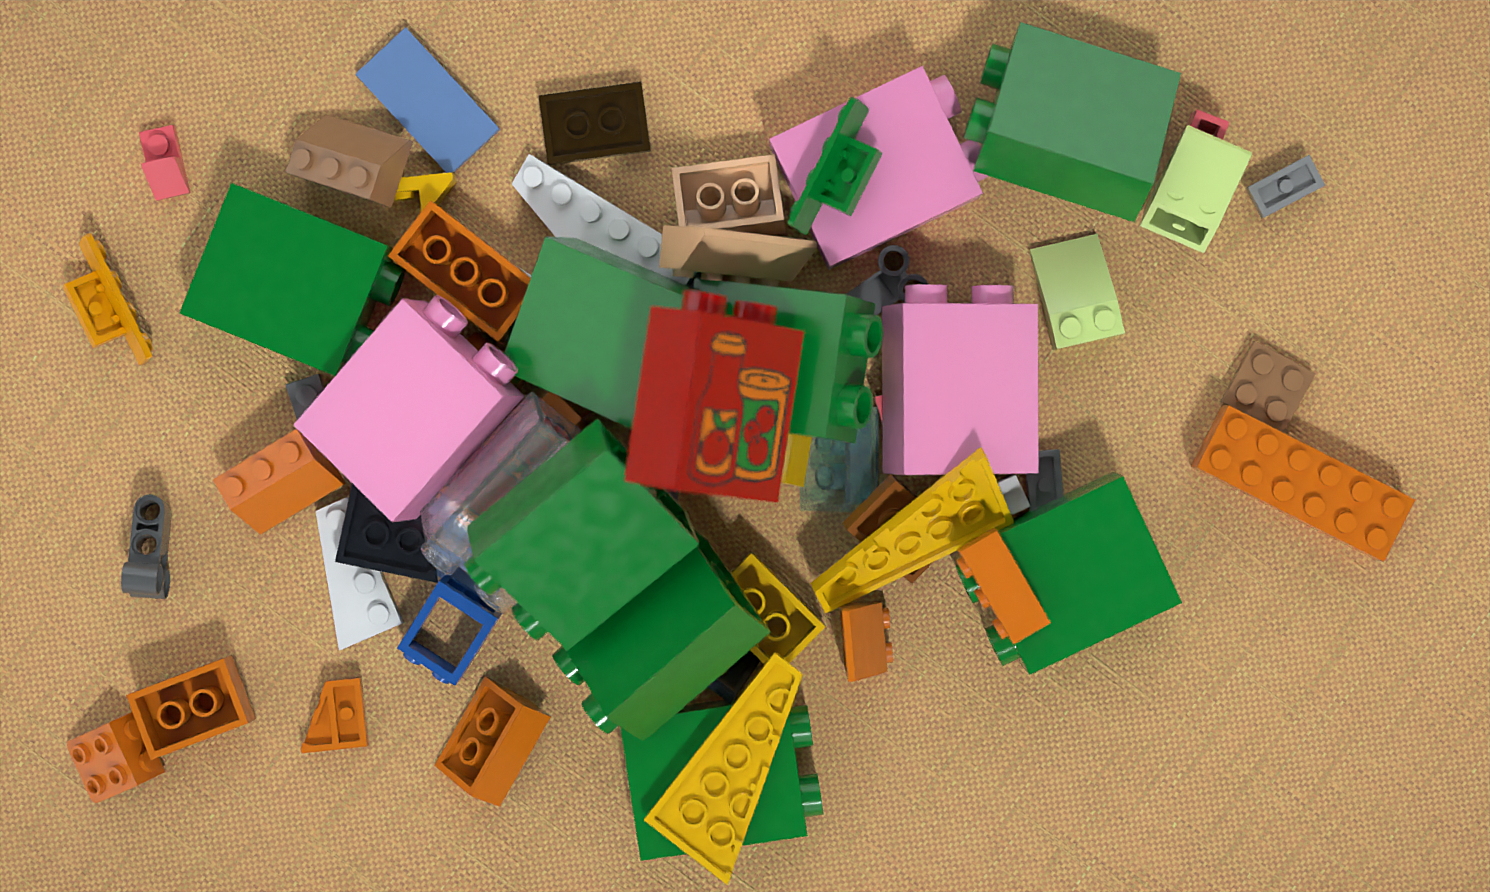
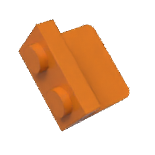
M132 712L67 742V749L71 759L77 768L90 799L94 803H99L134 788L165 772L159 757L150 760Z

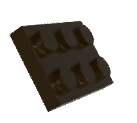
M641 81L539 95L548 165L651 152Z

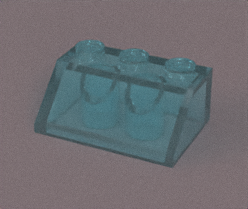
M872 407L871 417L866 427L857 429L855 443L812 438L804 487H800V511L853 512L879 486L877 407Z

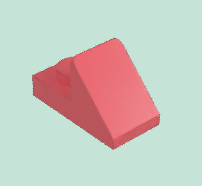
M169 125L139 132L145 162L141 163V166L155 200L159 201L190 194L176 127Z

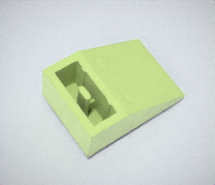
M1187 125L1147 201L1140 226L1204 253L1219 227L1252 156V152Z

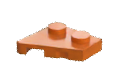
M362 677L325 681L318 706L310 722L311 725L301 746V754L367 747L369 745Z

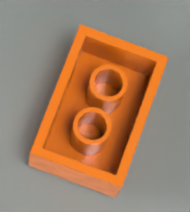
M232 655L126 695L150 760L238 728L256 719Z

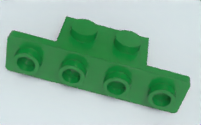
M850 97L847 104L840 110L838 122L831 136L824 142L822 154L815 168L809 172L806 186L799 200L791 208L788 225L805 235L809 232L822 204L850 217L852 216L883 154L878 149L855 139L869 112V108L854 97Z

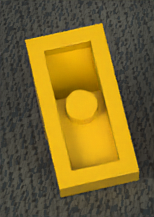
M453 172L401 177L394 201L414 200L415 193H419L421 212L430 200L439 205L457 183L456 175Z

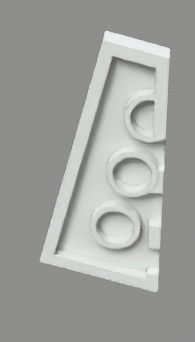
M349 497L316 510L339 651L404 623L382 572L335 562Z

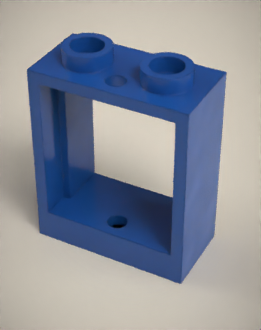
M446 573L438 581L397 649L403 652V656L409 662L415 665L422 664L433 671L432 675L440 682L445 684L451 683L455 686L464 676L505 610ZM440 598L483 625L457 667L414 640Z

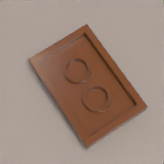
M890 474L842 524L848 532L862 542L918 496ZM932 563L903 577L912 584Z

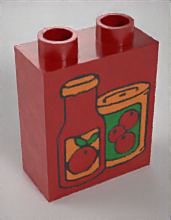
M683 290L681 309L651 306L624 481L677 491L778 503L804 331L775 326L778 307L767 304L735 300L733 317L725 316L727 296L706 292Z

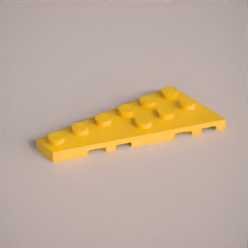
M982 447L978 448L810 583L825 614L957 551L959 547L992 528L999 531L1014 523Z
M776 652L772 654L644 818V821L726 885H728L781 733L803 676L801 671Z

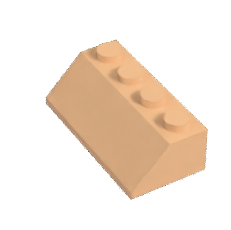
M663 225L659 268L673 269L672 276L694 278L695 271L701 272V279L722 281L723 274L729 275V282L750 284V278H757L756 285L777 287L778 280L792 282L817 249V241L710 228Z

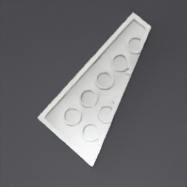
M529 154L512 185L555 237L580 239L684 285H690L693 278L672 276L673 269L659 268L662 234L533 155Z

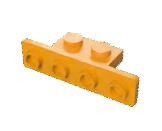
M88 233L79 241V246L92 273L65 283L62 288L93 349L125 336L138 364L141 366L152 357V343L145 332L141 333L136 323V311L129 301H125L120 291L122 289L121 281L115 271H110L105 261L106 252L102 243L99 240H94L92 234Z

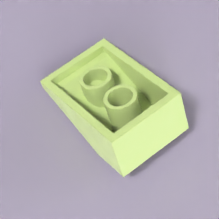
M1098 234L1030 249L1053 350L1125 334L1117 296Z

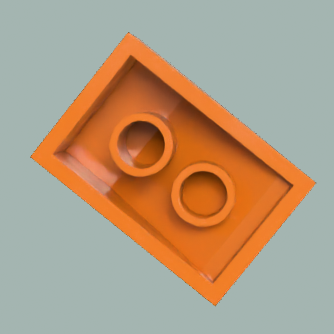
M880 600L847 603L840 606L844 664L848 682H855L888 672L887 663H893L892 642L885 643L884 629L890 628L889 608H882Z

